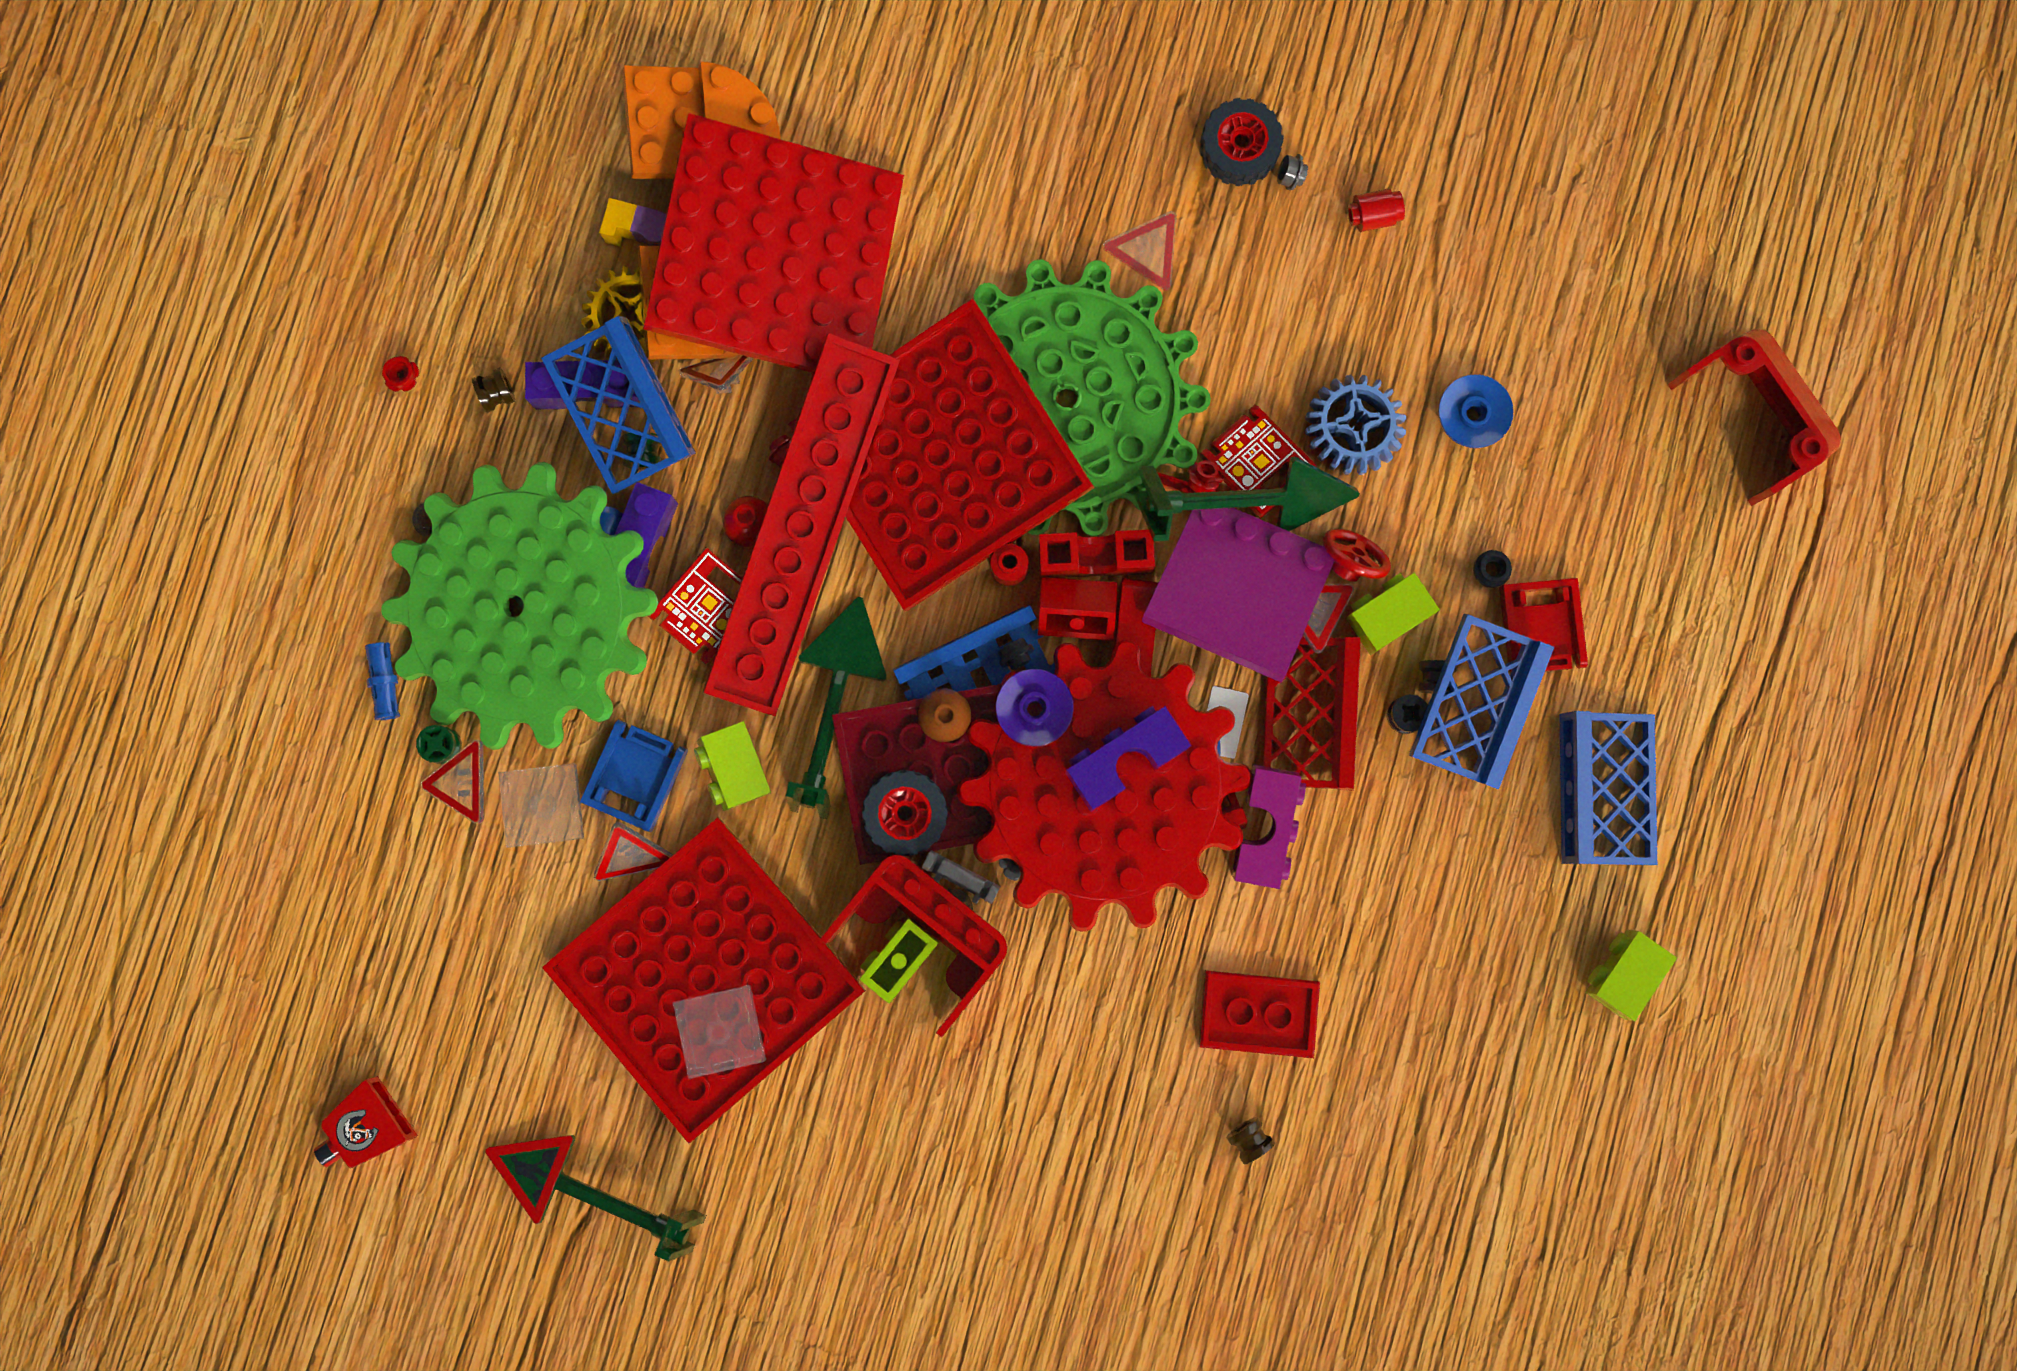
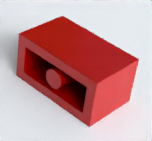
M1042 577L1038 635L1113 640L1116 620L1117 582Z

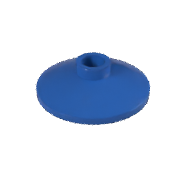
M1467 375L1455 380L1442 394L1438 407L1439 421L1445 433L1457 444L1468 448H1484L1498 442L1509 430L1514 412L1512 400L1507 390L1496 380L1484 375ZM1467 410H1476L1479 415L1478 420L1469 419Z

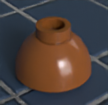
M938 689L929 693L922 700L918 710V721L923 732L931 739L939 742H950L960 738L967 731L971 722V709L965 697L957 691Z

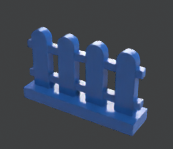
M1025 605L894 668L893 671L899 683L902 684L907 681L910 690L904 692L907 700L925 698L929 693L935 691V688L948 682L952 690L957 692L975 689L977 687L970 672L983 666L991 685L1002 684L1005 675L1011 671L1008 666L1004 668L1000 666L999 661L1001 658L998 651L1020 638H1024L1027 644H1032L1035 649L1030 654L1032 660L1024 665L1025 669H1041L1055 674V664H1048L1037 640L1044 636H1039L1038 628L1032 630L1029 622L1036 620L1031 606ZM1009 633L1012 641L999 647L995 639ZM975 649L978 657L965 663L961 655ZM941 665L944 673L931 679L927 671Z

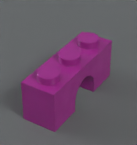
M1253 764L1251 770L1253 778L1252 783L1248 787L1246 803L1249 806L1267 810L1272 817V826L1268 834L1259 840L1243 839L1241 845L1236 848L1231 875L1234 881L1280 889L1282 879L1288 880L1290 874L1291 858L1286 857L1289 842L1295 843L1297 838L1299 821L1293 819L1296 805L1302 806L1306 783H1301L1302 777L1297 772Z

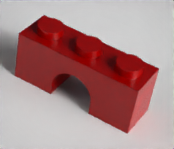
M1149 529L1115 531L1112 535L1101 537H1081L1077 533L1039 534L1040 579L1042 577L1067 578L1152 574L1155 568L1154 541Z

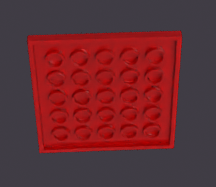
M688 113L642 329L810 373L814 372L828 333L872 349L904 175Z
M973 298L888 355L900 361L845 516L904 611L915 607L992 556L997 549L1012 543L1095 488ZM797 418L788 423L792 431L794 430Z
M719 817L542 967L688 1144L866 991L831 948L820 939V935Z

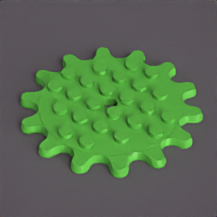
M1035 260L1027 267V287L1022 294L1014 297L1007 296L996 285L983 283L975 290L974 300L1095 487L1060 511L1067 510L1073 512L1078 517L1080 526L1087 535L1099 536L1108 527L1107 509L1114 500L1127 499L1140 510L1135 499L1136 491H1146L1139 475V466H1154L1156 469L1163 464H1172L1179 468H1188L1195 463L1197 449L1191 442L1180 435L1178 423L1184 415L1205 411L1210 405L1211 397L1208 390L1203 386L1185 383L1180 378L1179 366L1184 359L1196 352L1198 340L1195 334L1188 330L1166 334L1157 329L1154 324V316L1162 305L1163 297L1159 289L1154 286H1144L1133 296L1120 298L1114 295L1110 289L1111 270L1103 261L1095 260L1086 265L1083 275L1077 283L1065 285L1057 280L1050 263L1045 260ZM1068 389L1077 395L1078 400L1072 408L1063 407L1056 402V396L1061 390ZM1053 516L1027 533L1036 536L1044 534L1048 530Z
M538 462L529 469L523 486L515 490L505 486L501 474L495 466L489 464L482 465L473 473V495L467 504L458 505L447 494L441 492L433 493L427 497L424 502V509L431 520L432 533L426 542L417 543L405 539L396 543L392 548L391 553L394 561L409 573L410 586L404 595L391 597L385 601L381 612L389 623L407 626L412 636L410 649L396 661L395 670L404 680L413 681L422 676H428L434 680L437 687V695L431 706L430 715L436 723L440 725L453 724L462 713L471 711L480 720L481 742L491 750L503 748L508 742L510 731L519 723H525L531 727L537 742L542 747L553 749L558 747L563 741L564 731L562 722L563 717L569 710L580 709L595 722H604L610 718L613 713V703L605 691V680L609 674L615 671H622L626 674L635 675L641 673L646 667V654L642 649L631 643L627 635V628L633 619L649 616L654 613L658 605V599L652 590L632 586L628 582L625 572L629 562L641 554L644 542L640 534L635 531L626 530L617 535H609L603 531L600 526V516L607 504V495L599 486H587L576 498L564 500L556 492V471L549 463ZM515 596H519L524 604L522 613L517 617L511 616L512 613L509 609V599Z

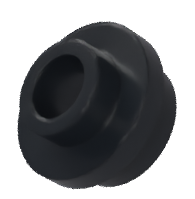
M1489 550L1477 557L1474 562L1473 572L1480 584L1489 588H1495L1508 581L1511 576L1512 566L1509 558L1504 553L1497 550ZM1488 563H1492L1497 567L1496 576H1491L1486 572V565Z
M1024 638L1017 639L998 651L1001 658L999 664L1002 668L1010 666L1012 671L1032 660L1030 654L1035 649L1032 644L1028 645Z

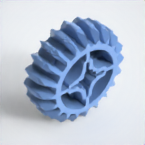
M1351 374L1347 375L1344 379V386L1338 379H1333L1330 383V389L1322 387L1319 390L1318 394L1321 399L1313 398L1309 405L1314 411L1308 412L1305 416L1306 421L1314 424L1306 428L1305 435L1317 437L1309 444L1310 449L1321 447L1323 451L1317 459L1323 461L1327 456L1332 458L1333 461L1329 466L1331 470H1335L1339 463L1344 464L1343 473L1345 475L1351 473L1354 465L1359 475H1364L1367 472V464L1373 471L1379 470L1381 467L1380 460L1389 463L1393 459L1391 451L1397 452L1401 448L1402 444L1396 438H1403L1406 435V430L1398 426L1404 423L1406 415L1395 413L1402 406L1401 401H1389L1394 392L1391 388L1387 389L1384 394L1378 390L1382 383L1381 380L1377 379L1372 386L1367 385L1368 378L1366 375L1360 377L1358 384H1355ZM1346 399L1344 416L1336 418L1334 422L1327 423L1329 408L1336 402ZM1361 400L1372 405L1378 413L1367 411L1363 407ZM1352 418L1357 419V423H1362L1363 427L1359 432L1354 431V427H1349L1348 423ZM1383 427V437L1380 445L1365 451L1367 433L1374 432L1377 428ZM1332 437L1345 439L1349 444L1350 450L1341 447Z

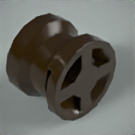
M501 367L494 369L491 375L487 377L479 375L472 378L476 395L487 413L494 411L498 404L505 403L509 405L516 401L512 387Z
M1258 1117L1245 1121L1226 1137L1231 1145L1237 1146L1240 1151L1239 1158L1243 1164L1253 1162L1275 1145L1271 1136L1265 1135L1262 1131V1122Z

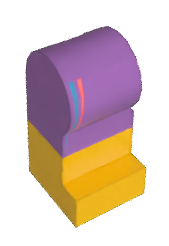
M609 198L599 233L605 243L619 247L622 238L645 242L648 246H660L666 214L658 210Z

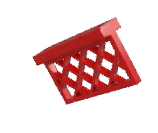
M1302 637L1297 650L1303 657L1288 669L1283 679L1284 681L1288 678L1301 694L1285 708L1275 697V688L1281 682L1268 677L1263 766L1271 768L1272 762L1284 752L1298 767L1294 772L1298 774L1302 772L1309 779H1301V783H1306V788L1354 791L1361 637L1328 638L1324 647H1337V662L1326 672L1310 657L1318 649L1314 646L1306 652L1301 647L1314 646L1309 637ZM1307 660L1321 676L1305 690L1292 677L1291 673ZM1335 669H1336V684H1335V682L1329 677V675H1330ZM1325 679L1335 689V699L1322 709L1309 693ZM1306 697L1320 713L1302 727L1289 711ZM1274 703L1281 709V712L1276 717H1274ZM1335 706L1333 721L1327 712ZM1286 715L1300 731L1283 745L1273 735V725ZM1324 717L1333 726L1334 735L1321 747L1307 730ZM1304 734L1318 751L1301 765L1287 748ZM1274 741L1280 749L1272 755ZM1333 744V757L1331 758L1325 750ZM1320 754L1332 765L1331 781L1315 780L1305 769Z

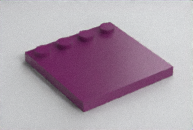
M1235 508L1192 510L1141 622L1282 683L1334 560L1326 552L1324 546Z

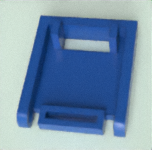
M618 719L580 802L645 831L652 832L685 760L688 749L679 746L674 758L671 759L669 757L674 743L631 725L626 738H623L622 734L625 730L626 722ZM610 790L639 802L634 816L604 804Z

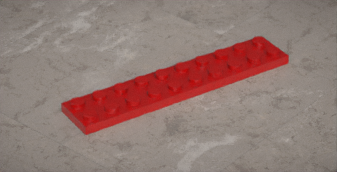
M831 333L826 335L703 693L776 717L896 373L899 359Z

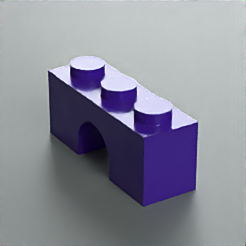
M615 360L614 366L622 368L619 361ZM554 361L562 376L575 380L580 361ZM587 361L581 383L600 389L606 368ZM525 362V399L536 410L567 409L544 362ZM612 370L606 391L626 397L630 384L626 374ZM566 383V385H567V387H568V389H569V391H570V393H571V390H572L573 385H572V384H569V383ZM579 387L575 402H596L598 393ZM634 392V393H633V396H632V400L639 402V400H638V398H637V396H636V394H635V392ZM607 396L603 400V403L608 405L609 408H622L624 404L622 401Z
M636 482L615 535L631 530L639 533L644 542L643 550L639 556L629 562L625 572L626 578L632 586L644 588L650 575L648 563L654 545L660 536H666L679 503L672 495Z
M1151 706L1133 718L1137 725L1125 733L1119 727L1101 739L1105 746L1092 754L1087 748L1069 760L1072 767L1066 771V775L1090 812L1125 789L1116 772V763L1122 754L1127 752L1141 753L1147 757L1156 770L1191 746L1166 707L1156 712L1154 707Z

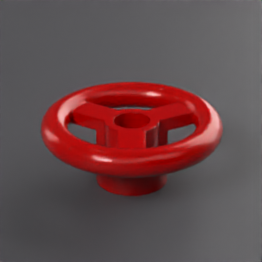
M1331 529L1324 534L1323 546L1329 556L1335 561L1332 569L1341 578L1357 582L1361 576L1380 579L1390 573V559L1370 539L1346 529ZM1334 540H1344L1353 544L1347 546L1335 543ZM1367 552H1369L1378 561L1379 565L1368 557Z

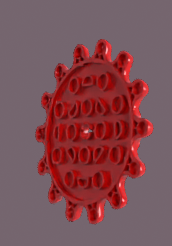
M1131 640L1118 642L1113 648L1110 661L1098 668L1091 667L1084 661L1076 645L1072 643L1059 645L1053 655L1055 675L1066 684L1073 699V716L1067 730L1057 740L1049 744L1027 746L1011 739L1003 731L999 722H991L985 719L973 721L967 730L968 740L987 754L989 765L982 775L965 778L957 787V796L961 803L967 806L983 807L990 813L992 818L990 829L987 833L980 836L973 845L974 856L977 860L988 864L1003 858L1015 861L1021 873L1020 879L1013 890V898L1016 904L1022 908H1032L1047 894H1061L1069 904V923L1075 930L1080 932L1091 930L1096 924L1100 909L1109 903L1121 905L1126 910L1130 922L1135 927L1142 929L1152 926L1157 918L1155 897L1165 887H1175L1190 899L1204 897L1209 890V880L1199 866L1201 853L1210 847H1218L1228 851L1234 850L1243 841V831L1240 826L1229 821L1221 811L1224 797L1232 792L1246 790L1252 783L1253 778L1248 766L1241 763L1226 762L1219 756L1217 751V745L1221 737L1229 733L1235 725L1234 713L1224 706H1218L1203 712L1191 706L1188 693L1195 681V672L1187 663L1178 662L1173 664L1161 677L1154 678L1146 675L1140 666L1141 654L1139 646ZM1012 671L1006 674L1001 685L1003 686L1010 677L1019 673V671ZM1032 703L1028 706L1027 712L1031 716H1038L1042 712V707L1038 703ZM1151 706L1154 707L1156 712L1166 707L1191 746L1156 770L1147 757L1141 753L1127 752L1122 754L1117 760L1116 772L1125 789L1090 812L1066 775V771L1072 767L1069 760L1087 748L1092 754L1105 746L1101 739L1119 727L1125 733L1137 725L1133 718Z

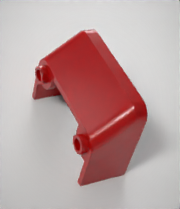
M1762 329L1750 330L1733 339L1667 384L1673 390L1721 359L1732 373L1737 375L1748 374L1791 436L1788 444V455L1796 468L1749 498L1747 501L1751 506L1776 494L1823 463L1837 451L1841 442V436L1835 424L1774 337Z
M901 855L889 856L881 862L820 939L826 944L831 943L855 913L869 923L879 924L887 921L899 908L957 955L947 968L946 982L948 987L961 1000L937 1029L936 1033L942 1038L1005 959L1007 942L997 929L910 859Z

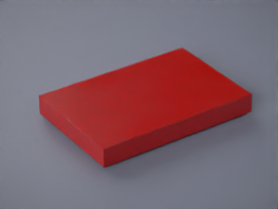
M1205 970L1199 1047L1314 1058L1320 981Z

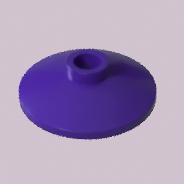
M1029 669L1013 675L1004 683L997 697L996 714L1001 728L1011 739L1027 746H1042L1057 740L1067 730L1073 716V699L1068 687L1058 676L1041 669ZM1032 703H1038L1042 707L1041 714L1031 716L1027 712L1028 706Z

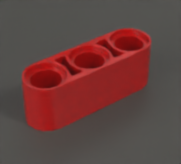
M1122 578L1115 645L1122 640L1135 642L1140 649L1141 669L1146 675L1151 677L1156 628L1141 621L1159 582Z

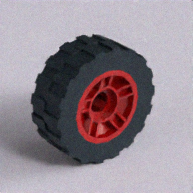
M1235 98L1231 102L1225 101L1220 104L1218 109H1214L1210 113L1209 120L1207 119L1200 140V154L1204 159L1203 164L1206 169L1208 168L1211 171L1212 176L1218 177L1225 184L1231 183L1235 184V186H1242L1243 184H1255L1259 179L1263 180L1268 175V172L1273 170L1283 144L1282 126L1277 121V115L1273 110L1270 111L1266 108L1267 105L1262 102L1257 103L1254 99L1247 98V100H1241L1240 98ZM1239 137L1240 141L1249 143L1245 147H1239L1236 145L1235 140Z
M899 770L886 774L873 784L865 797L862 817L866 832L871 840L881 847L882 850L896 855L912 856L921 851H926L941 837V833L946 826L947 806L943 793L929 777L915 771ZM904 805L909 806L913 812L912 817L901 820L897 814L898 809Z

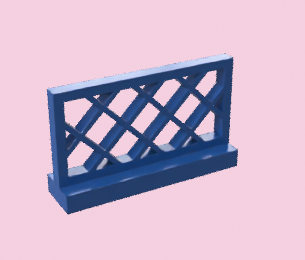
M617 316L605 322V325L541 358L612 494H616L636 482L696 454L627 317ZM604 335L612 347L608 363L589 357L593 341ZM584 346L582 354L573 352ZM566 355L581 359L575 380L562 376L554 361ZM616 357L622 368L614 366ZM587 361L606 368L600 389L581 383ZM612 370L626 374L630 382L626 397L606 391ZM566 383H569V384H572V385H573L572 390H571V393H570V391H569V389H568ZM579 387L598 393L593 414L579 410L575 402ZM634 392H635V394H636V396H637L639 402L632 400V396H633V393H634ZM605 396L624 402L618 423L599 417ZM630 404L644 409L647 415L644 431L624 425ZM583 417L591 419L589 427ZM597 421L616 428L610 448L597 444L593 437ZM651 426L653 427L657 436L649 434ZM622 430L642 436L636 457L616 451ZM647 439L660 442L668 458L656 464L643 460L642 455ZM601 451L609 453L607 460H605ZM614 456L634 462L630 477L617 483L611 471ZM640 464L648 467L637 473Z
M1463 614L1409 756L1499 790L1554 646L1541 641H1535L1472 615ZM1471 625L1481 628L1488 644L1473 651L1470 650L1466 640ZM1492 633L1502 637L1495 640ZM1510 640L1522 644L1516 660L1505 664L1498 646ZM1491 649L1498 668L1481 676L1474 657ZM1467 661L1474 679L1457 687L1452 676L1456 665ZM1501 674L1506 685L1504 692L1501 696L1491 700L1484 681ZM1449 685L1450 691L1446 692V689ZM1477 685L1484 704L1467 711L1460 693ZM1454 697L1460 715L1443 722L1438 711L1441 702ZM1487 710L1492 720L1488 731L1477 735L1470 717ZM1435 720L1437 726L1432 728V725ZM1464 721L1471 739L1453 747L1446 729ZM1440 732L1447 750L1435 756L1422 753L1427 738ZM1474 745L1478 758L1473 771L1462 768L1456 753ZM1450 756L1453 764L1443 761L1442 759H1445Z
M1572 711L1559 714L1562 864L1658 865L1655 714L1592 713L1591 711ZM1592 721H1602L1612 732L1601 745L1592 737ZM1614 722L1622 723L1617 727V725ZM1632 722H1640L1643 726V739L1636 746L1623 733ZM1616 739L1629 751V754L1619 764L1605 751ZM1599 757L1613 770L1602 782L1593 775L1592 764ZM1634 758L1643 766V777L1637 783L1624 771ZM1617 776L1631 789L1619 802L1606 789ZM1600 794L1613 807L1602 821L1593 812V802ZM1635 795L1644 803V814L1637 821L1624 808ZM1618 814L1631 826L1620 840L1607 827ZM1602 832L1614 846L1604 857L1594 856V839ZM1636 833L1645 841V857H1635L1625 846ZM1618 852H1620L1624 857L1615 856Z

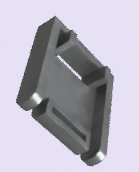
M932 850L922 866L923 869L936 874L934 880L938 883L941 878H944L975 894L971 901L975 904L978 903L980 898L992 904L1000 889V886Z

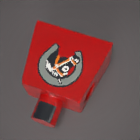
M376 1076L361 1082L321 1122V1127L328 1136V1139L314 1148V1154L324 1167H329L342 1158L351 1169L413 1140L418 1135L380 1078Z

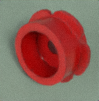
M404 356L389 359L382 369L385 385L394 392L400 390L406 392L413 389L417 383L416 378L419 376L418 366ZM399 372H404L402 378L398 377Z
M787 435L778 437L769 447L771 452L768 458L772 463H776L779 468L790 441Z
M1207 460L1199 463L1195 462L1187 470L1189 474L1188 485L1196 493L1214 492L1219 487V483L1223 482V476L1218 472L1216 464Z

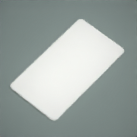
M1213 686L1207 711L1218 706H1224L1229 708L1235 716L1233 729L1220 739V756L1234 759L1249 695L1244 692Z

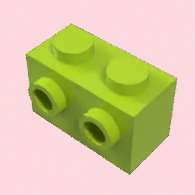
M1415 572L1407 578H1404L1399 573L1382 585L1385 590L1384 593L1374 599L1369 593L1350 605L1354 612L1347 616L1346 620L1356 635L1361 637V642L1370 655L1440 611Z
M744 721L702 736L697 740L699 747L694 749V753L701 770L707 768L712 783L708 784V790L715 806L721 804L723 811L771 793Z
M908 918L905 923L898 919L885 935V938L890 942L882 952L879 953L874 949L860 966L865 973L859 980L889 1004L940 942L911 918Z
M1627 930L1625 934L1623 932L1618 934L1609 947L1611 955L1604 965L1599 964L1592 971L1588 978V983L1591 985L1585 993L1622 1019L1635 1022L1677 957L1640 931Z

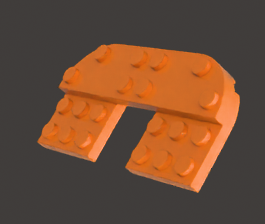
M700 62L698 68L624 65L622 73L632 179H674L688 113L781 139L777 117L766 96L747 77L729 67L711 62ZM639 246L638 248L644 319L660 246ZM645 330L648 360L719 359L741 356L737 353Z

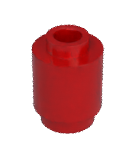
M1391 189L1354 195L1353 203L1348 204L1350 225L1356 226L1359 232L1395 226L1397 221H1402L1405 218V205L1401 192H1392Z
M1006 544L994 551L991 557V573L994 579L1003 586L1010 587L1020 584L1028 573L1029 561L1026 552L1015 544ZM1014 559L1017 561V564L1014 568L1008 569L1003 566L1002 561Z

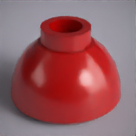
M742 496L733 500L727 506L723 515V527L727 537L739 546L753 547L768 504L755 496Z

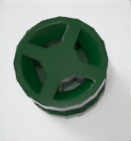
M633 433L624 434V444L627 446L628 455L636 457L642 436ZM647 439L642 459L655 464L660 462L661 458L657 455V448L661 443ZM623 458V465L632 468L634 462ZM642 464L639 465V469H646V468H648V467L645 466V465H642Z
M431 725L419 733L416 748L418 754L424 760L436 764H446L461 752L462 741L456 731L441 725Z

